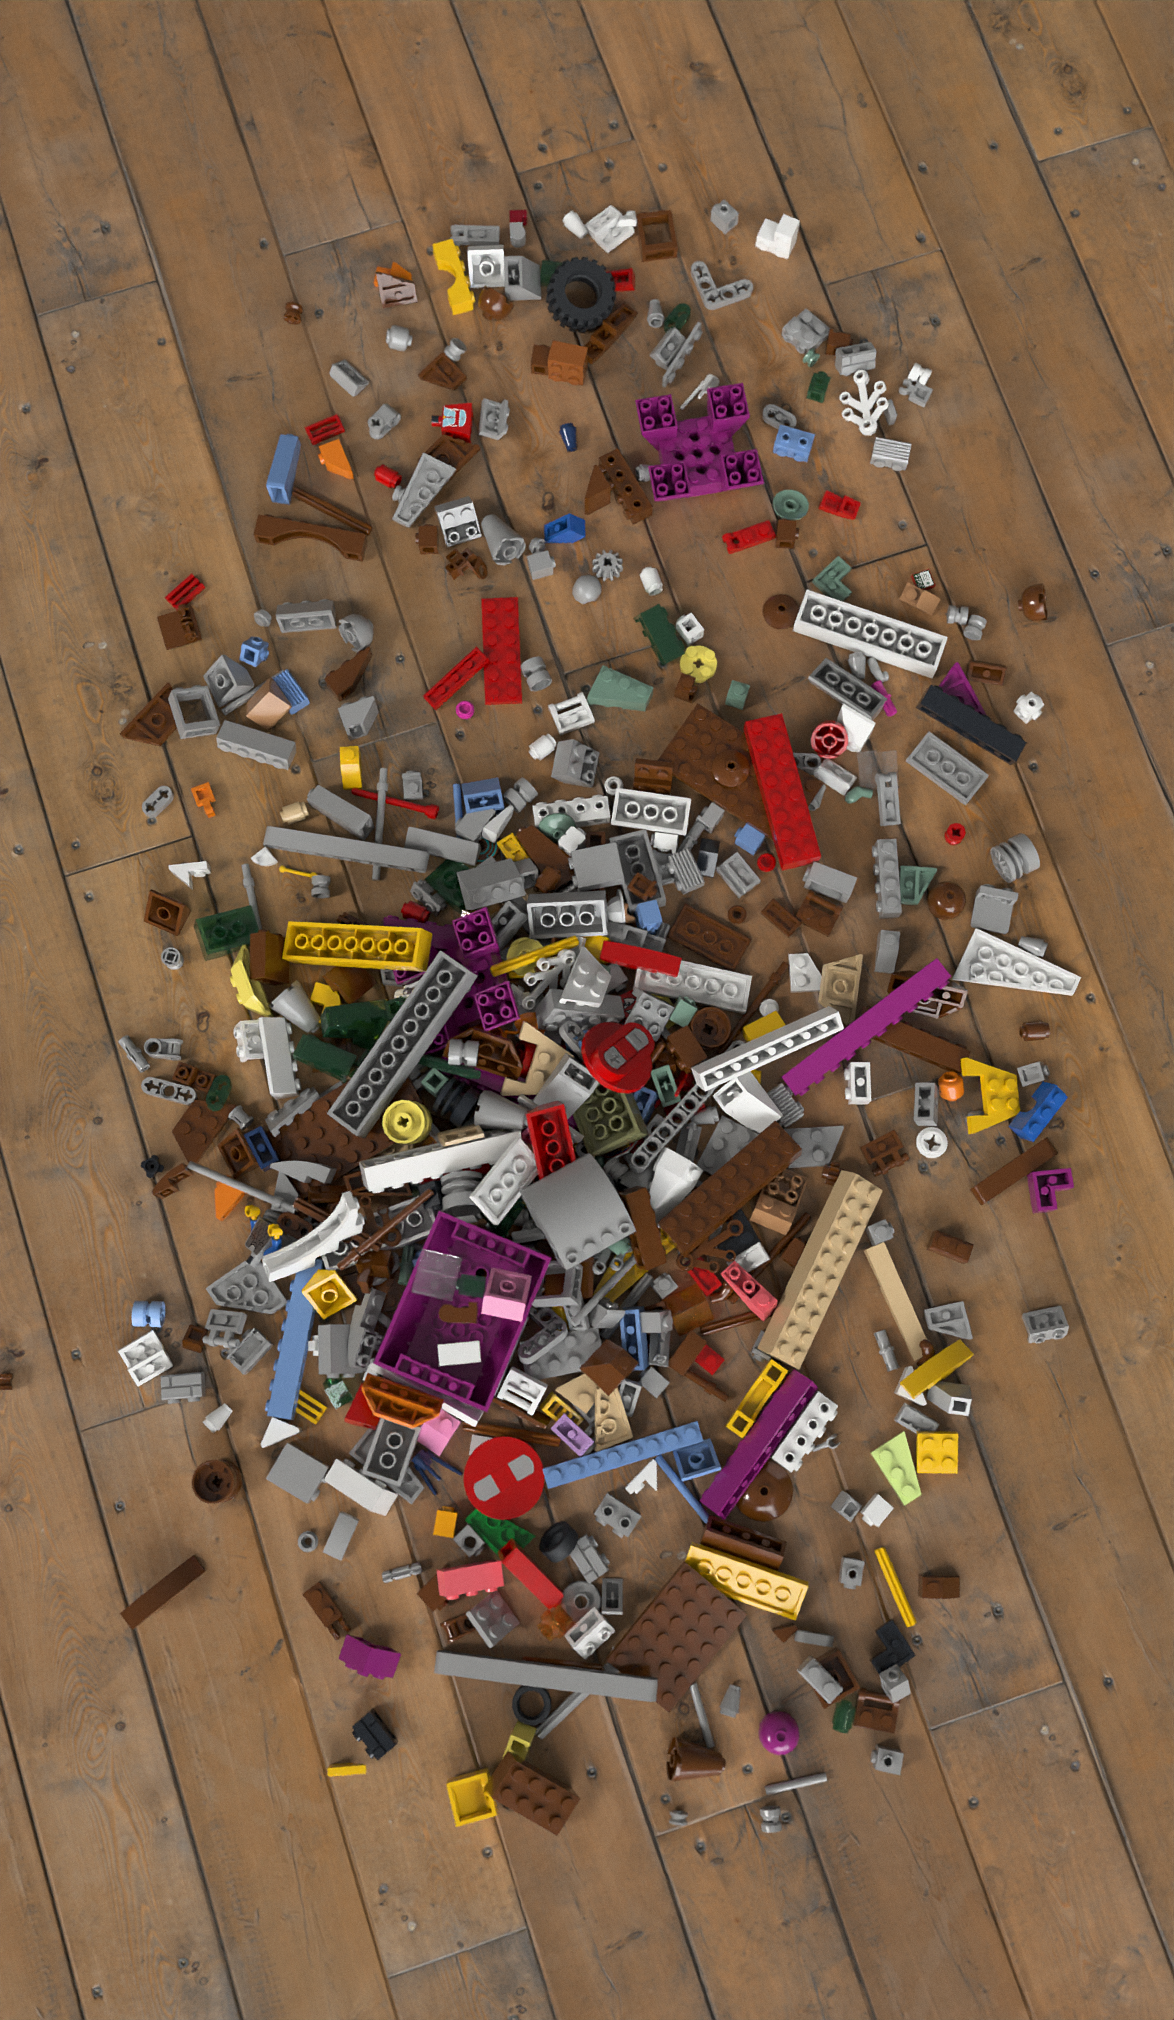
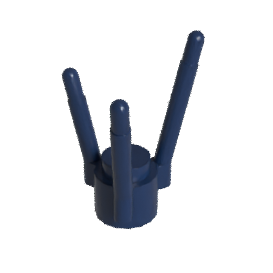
M422 1449L415 1455L412 1462L415 1464L414 1468L420 1473L433 1495H437L436 1490L424 1472L427 1469L438 1481L441 1480L440 1476L430 1467L433 1463L431 1459L460 1476L462 1472L435 1456L430 1450L426 1453Z

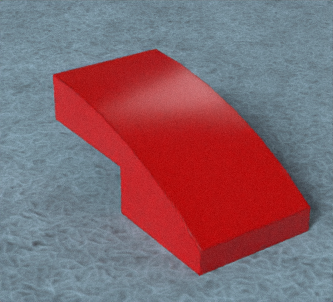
M826 490L818 509L842 518L854 520L861 503L846 495L842 498Z

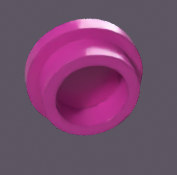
M469 701L458 703L456 706L457 716L461 719L471 718L474 714L473 704Z

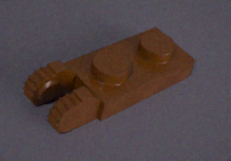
M320 1581L302 1594L335 1640L341 1638L340 1633L332 1624L337 1619L344 1631L349 1632L351 1630L349 1624L342 1616L343 1613Z

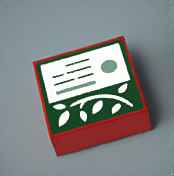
M929 569L911 575L914 586L922 590H929L935 587Z

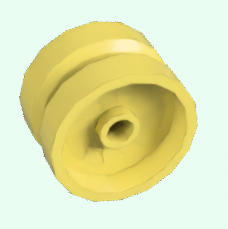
M400 1100L392 1103L386 1109L382 1125L385 1134L392 1141L401 1144H416L428 1136L432 1127V1118L429 1110L423 1104L416 1101Z

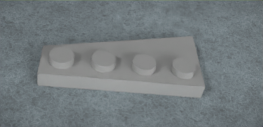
M423 453L392 520L410 528L456 472V468Z
M368 1429L349 1452V1455L363 1466L376 1430ZM409 1467L400 1487L383 1481L411 1505L424 1489Z

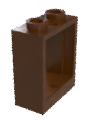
M660 210L636 214V228L642 262L677 258L678 246L672 211ZM668 223L671 242L646 245L643 226Z

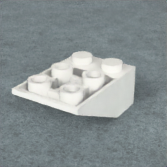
M751 1071L731 1079L713 1095L724 1112L757 1134H760L774 1121H778L783 1117Z

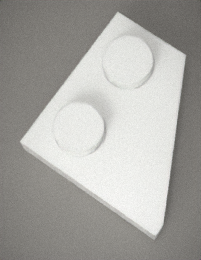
M789 954L791 993L820 992L822 976L809 954Z

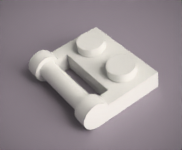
M583 692L554 705L552 703L548 705L560 735L595 722ZM578 703L581 704L580 707L574 708L567 712L561 713L559 715L557 713L560 710L571 707Z
M512 1366L497 1397L501 1400L503 1398L525 1409L528 1411V1414L533 1416L548 1385ZM509 1389L523 1396L524 1398L532 1401V1404L508 1392L507 1390Z

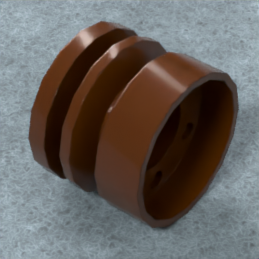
M706 1007L696 1012L688 1024L689 1029L703 1051H711L725 1043L731 1031L728 1016L722 1010L715 1007ZM704 1028H706V1029L709 1028V1029H710V1032H709L708 1034H707V1032H704V1033H703V1029H704Z
M208 1460L199 1465L192 1477V1489L195 1496L208 1504L224 1503L234 1499L242 1486V1474L239 1468L233 1462L227 1460ZM222 1478L223 1482L217 1484V1481Z

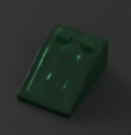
M446 859L424 880L463 917L477 910H466L457 872L470 868L461 862Z
M251 905L198 918L193 926L205 961L236 952L245 944L249 947L250 934L258 933L259 930Z

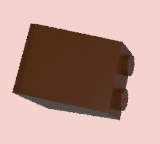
M548 1256L551 1258V1261H557L556 1257ZM589 1257L579 1263L583 1266L580 1289L583 1299L593 1298L594 1272L592 1267L594 1265V1257ZM565 1273L546 1274L542 1293H545V1296L561 1295L564 1288Z

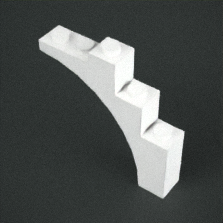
M350 1191L342 1193L341 1200L336 1209L316 1229L296 1242L263 1256L262 1265L269 1282L314 1267L315 1259L318 1256L338 1250L341 1240L362 1233L364 1218L361 1213L358 1214V1200L352 1196Z

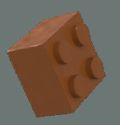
M552 340L548 356V379L583 386L588 368V347Z

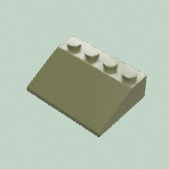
M600 1083L588 1099L573 1113L579 1132L584 1136L583 1142L587 1152L593 1157L632 1144L649 1135L633 1094L614 1092Z

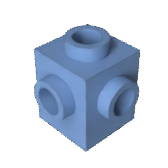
M250 637L241 645L239 660L257 667L261 662L267 660L269 643L263 641L260 637Z

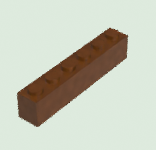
M863 1006L857 1018L868 1011L871 1006ZM899 1021L895 1025L891 1022L886 1026L887 1031L879 1037L874 1035L870 1038L946 1071L956 1072L959 1075L962 1073L961 1059L969 1058L971 1051L966 1050V1046L961 1044L954 1045L949 1043V1040L945 1037L930 1035V1031L922 1028L920 1030L916 1029L907 1021Z

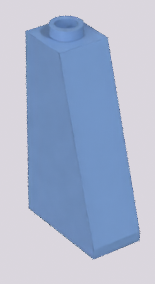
M280 434L266 483L273 503L290 505L291 493L301 448L299 437L293 434Z

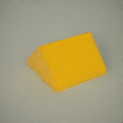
M318 1269L302 1289L304 1296L323 1319L357 1301V1297L335 1270Z

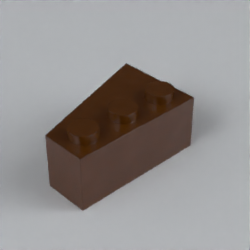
M361 1170L343 1176L347 1190L355 1196H413L410 1182L404 1183V1186L400 1188H392L391 1186L384 1188L382 1192L372 1193V1191L369 1192L364 1186Z

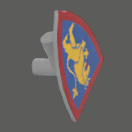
M637 1141L608 1152L603 1156L604 1159L610 1160L623 1156L629 1164L633 1155L629 1151L635 1146Z

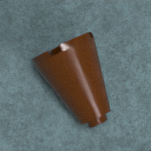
M672 1737L669 1743L667 1754H670V1762L666 1761V1772L669 1780L681 1781L719 1776L725 1770L726 1760L719 1752L680 1737Z

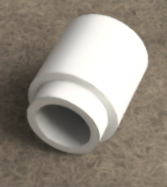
M652 567L644 568L640 578L645 591L650 596L661 593L663 584L657 569Z
M550 734L542 735L529 745V753L533 759L541 761L555 750L554 747L557 746V743Z

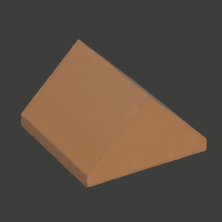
M270 677L247 701L246 716L266 730H271L290 710L292 705L274 679Z

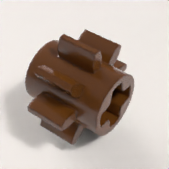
M831 1161L830 1165H824L821 1178L826 1179L825 1184L835 1185L841 1170H844L839 1168L841 1163Z

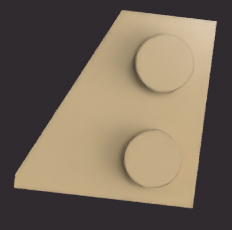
M583 1374L558 1387L556 1391L587 1414L595 1403V1387L597 1385L588 1376Z

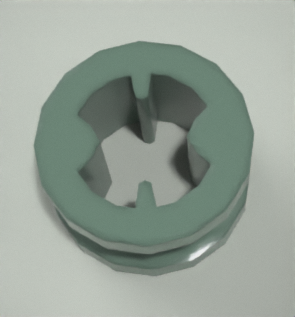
M811 349L804 356L803 362L808 363L807 366L810 368L818 361L820 354L815 353V350Z

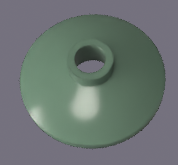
M783 490L775 495L773 508L784 519L799 520L807 514L809 503L802 493L795 490Z
M553 813L540 821L538 830L553 843H558L559 839L566 835L567 830L571 826L576 828L574 819L567 814Z

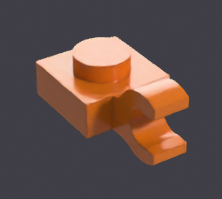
M209 782L191 788L197 806L204 807L208 818L216 816L211 805L216 799Z

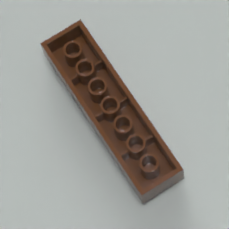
M774 1121L657 1223L659 1230L685 1258L799 1158L802 1148Z

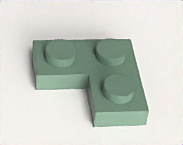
M838 556L813 579L812 583L827 597L844 602L851 596L852 592L840 580L851 571V567Z

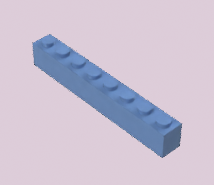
M315 1259L314 1267L297 1272L295 1280L291 1281V1300L288 1299L286 1304L288 1315L287 1319H284L282 1323L283 1339H280L278 1343L279 1359L275 1360L273 1368L276 1371L275 1378L271 1380L269 1391H272L271 1398L267 1400L265 1411H268L267 1416L294 1420L308 1353V1341L311 1338L316 1309L304 1296L302 1289L318 1269L324 1270L325 1265L321 1259Z
M694 1421L545 1467L543 1473L547 1487L550 1489L702 1442L703 1438L698 1422Z

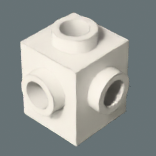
M1031 691L1027 696L1023 694L1016 701L1017 706L1013 712L1027 724L1032 719L1036 720L1043 713L1041 709L1045 704L1038 695Z

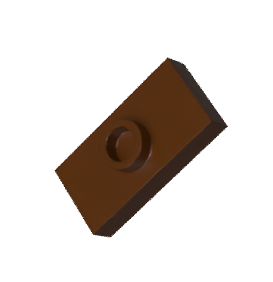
M774 898L760 912L761 915L788 938L802 924Z

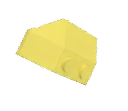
M246 944L242 945L231 967L232 976H230L233 987H237L239 992L236 994L237 1000L240 1005L243 1004L248 1010L265 1017H274L262 982L250 979V950Z

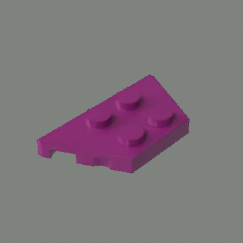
M956 662L939 687L943 689L944 693L956 696L959 702L964 705L974 707L975 711L979 714L986 715L962 668Z

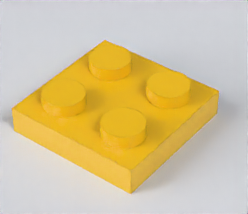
M917 1431L916 1472L957 1473L958 1433L951 1431Z

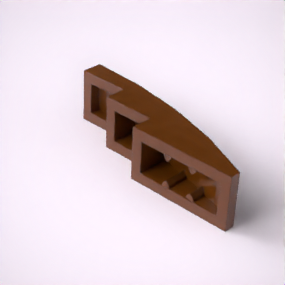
M623 303L603 320L602 326L591 335L590 341L584 345V347H588V362L591 365L623 334L637 317L638 312Z

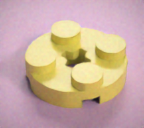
M690 646L681 656V672L695 677V683L705 682L710 677H713L716 672L717 659L715 653L707 647ZM701 661L703 666L701 665L700 668H696V664L693 663Z
M528 937L519 938L510 945L507 960L543 946L540 942ZM537 961L512 971L518 976H525L528 972L535 973L534 967L537 966Z

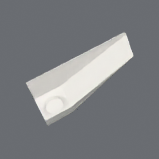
M666 1147L663 1148L654 1164L653 1171H655L653 1181L649 1182L648 1186L651 1196L650 1203L656 1214V1224L682 1202L694 1188L704 1171L692 1161Z

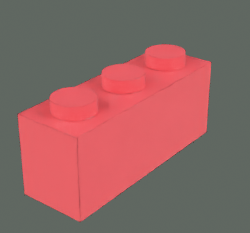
M492 1559L437 1570L439 1595L447 1597V1600L457 1599L459 1594L466 1593V1596L477 1595L480 1590L494 1592L497 1591V1587L504 1586L500 1560Z

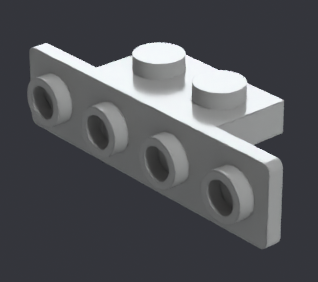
M697 322L684 345L666 367L656 361V365L667 370L663 376V387L666 388L668 383L673 382L676 370L681 369L685 356L690 355L695 340L698 341L702 335L700 322Z

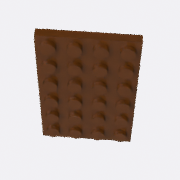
M684 1561L609 1653L606 1661L622 1674L657 1678L656 1703L669 1713L747 1614Z

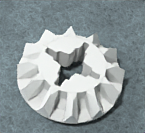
M925 1128L916 1138V1147L920 1154L927 1158H937L947 1149V1137L938 1128ZM933 1137L937 1146H932L929 1150V1144L925 1141Z

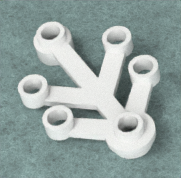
M858 370L854 375V381L859 387L861 402L853 399L848 392H843L840 395V401L844 405L848 404L862 412L863 419L854 415L850 408L844 409L842 416L846 421H852L859 425L860 432L863 435L870 436L877 430L876 421L889 406L886 398H879L886 391V385L883 381L876 382L874 385L875 390L868 399L866 385L870 379L869 375L865 370ZM877 401L878 407L873 412V414L870 415V410Z
M563 949L558 953L557 957L540 958L537 961V967L542 972H528L525 974L524 981L529 986L534 985L538 980L542 981L531 993L525 992L519 997L518 1002L524 1009L530 1010L534 1008L536 998L548 985L549 990L557 989L558 974L561 971L562 979L560 980V986L563 989L565 988V983L570 975V967L576 960L575 952L570 949ZM556 965L552 970H548L550 966Z

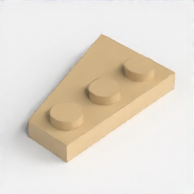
M598 1386L595 1387L594 1450L598 1452L633 1438L618 1388L608 1397Z

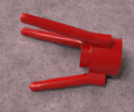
M681 1071L679 1076L674 1079L677 1086L674 1094L675 1097L681 1091L688 1090L689 1092L694 1087L692 1084L694 1080L693 1074H686L685 1071ZM659 1098L658 1101L655 1103V1105H654L655 1108H657V1107L660 1105V1103H661L660 1098ZM685 1103V1107L689 1109L690 1103Z

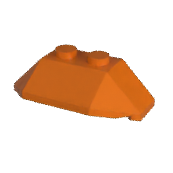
M367 1373L361 1388L373 1415L412 1429L439 1416L444 1402L442 1398Z

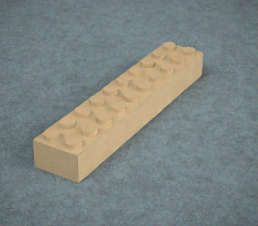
M841 1170L757 1349L788 1366L800 1369L883 1190L856 1173Z

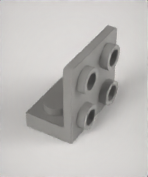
M635 987L632 994L637 997L636 1003L625 1024L629 1022L641 1024L651 1033L653 1040L658 1041L674 1007L668 1002Z

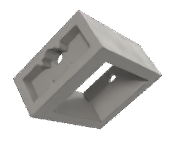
M195 685L185 689L179 687L171 691L168 701L181 739L217 733L220 723L208 686ZM201 699L207 721L185 724L178 702Z
M814 862L812 867H807L802 881L805 882L804 888L811 889L822 895L847 903L857 877Z
M550 1261L545 1275L565 1273L563 1295L542 1296L543 1278L532 1305L536 1308L579 1305L583 1266L577 1264L565 1270L558 1261Z

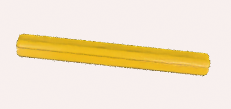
M576 936L568 937L492 965L490 972L492 976L496 977L534 963L540 958H547L558 954L563 949L577 947L579 941Z

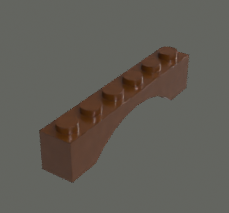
M258 514L253 534L257 543L273 546L290 539H315L332 546L345 559L363 562L367 546L366 534H363L361 531L355 530L352 532L341 527L330 528L324 524L314 525L307 521H292L286 517L281 519L269 514Z

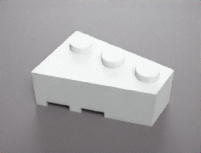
M346 1458L344 1461L336 1459L324 1481L369 1511L386 1516L398 1494L387 1488L386 1484L382 1481L374 1480L370 1476L362 1474L363 1469L358 1470L354 1468L355 1464Z

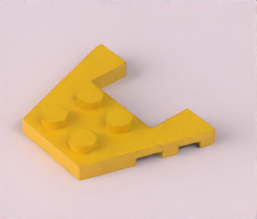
M970 1058L961 1059L962 1076H980L984 1115L967 1117L968 1134L977 1133L1014 1117L1020 1112L1017 1075Z

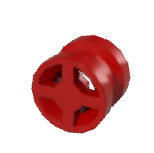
M959 823L951 824L944 834L945 841L950 845H958L965 837V828Z

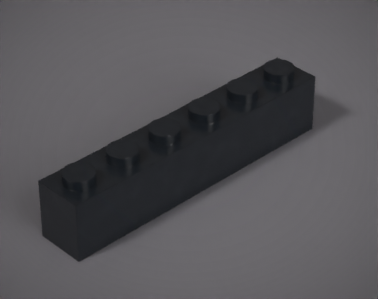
M930 685L915 707L1009 765L1017 761L1027 744L1020 735L1012 734L1007 731L1004 725L992 722L989 716L979 714L975 711L974 707L964 705L959 702L956 696L944 693L943 689L937 685Z

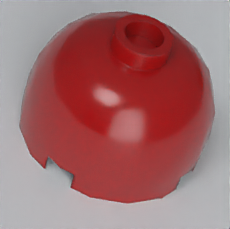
M826 720L819 723L811 736L812 748L817 752V755L826 759L839 757L840 754L844 753L849 742L848 732L840 722L834 720Z

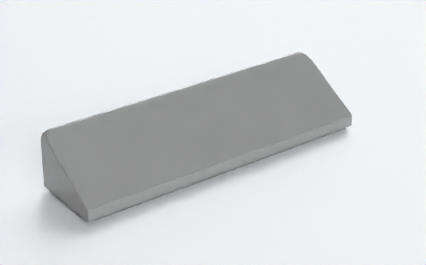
M411 826L408 828L404 847L476 866L481 852L479 843Z

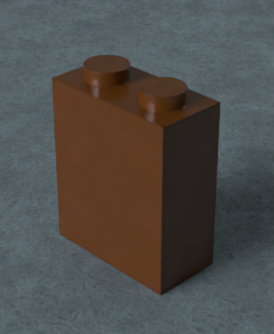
M266 929L250 934L251 980L272 986L289 984V961L282 959L285 937H282V934L270 933V930Z

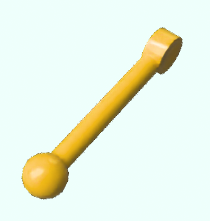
M284 865L279 867V871L282 873H294L310 877L311 880L312 876L317 875L315 872H312L310 874L293 869H288Z

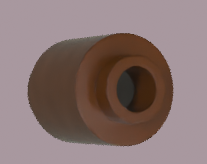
M553 865L551 868L546 866L537 878V883L534 886L544 894L552 892L562 878L560 876L561 871Z
M1043 1021L1023 1022L1019 1028L1020 1037L1024 1041L1044 1040L1050 1035L1049 1024Z

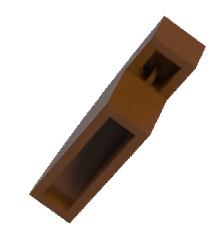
M193 1555L130 1604L120 1615L132 1630L137 1628L147 1618L162 1609L192 1584L206 1570Z

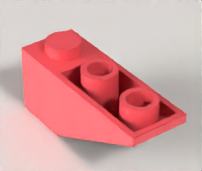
M733 1261L721 1273V1276L763 1322L776 1310L778 1300L736 1261Z

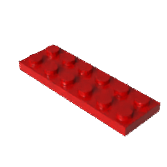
M518 597L482 598L483 653L490 660L484 666L485 705L522 704Z

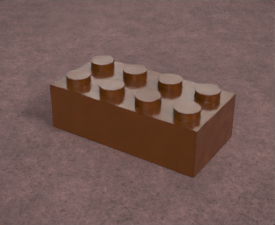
M510 1751L506 1752L484 1787L492 1799L558 1836L580 1800L571 1787Z

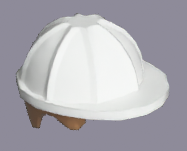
M618 889L617 896L607 903L608 921L624 925L634 923L635 917L627 913L629 905L623 902L622 892Z

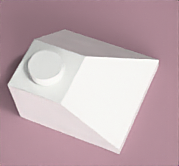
M846 704L842 705L837 721L848 732L849 742L847 749L851 752L859 753L871 736L876 723Z

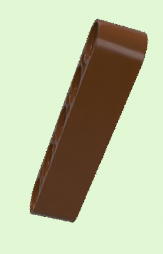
M1046 1137L972 1187L970 1191L982 1206L1057 1155L1058 1151L1048 1137Z

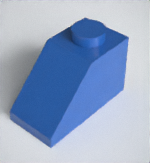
M570 513L544 525L545 543H573L585 537V520Z

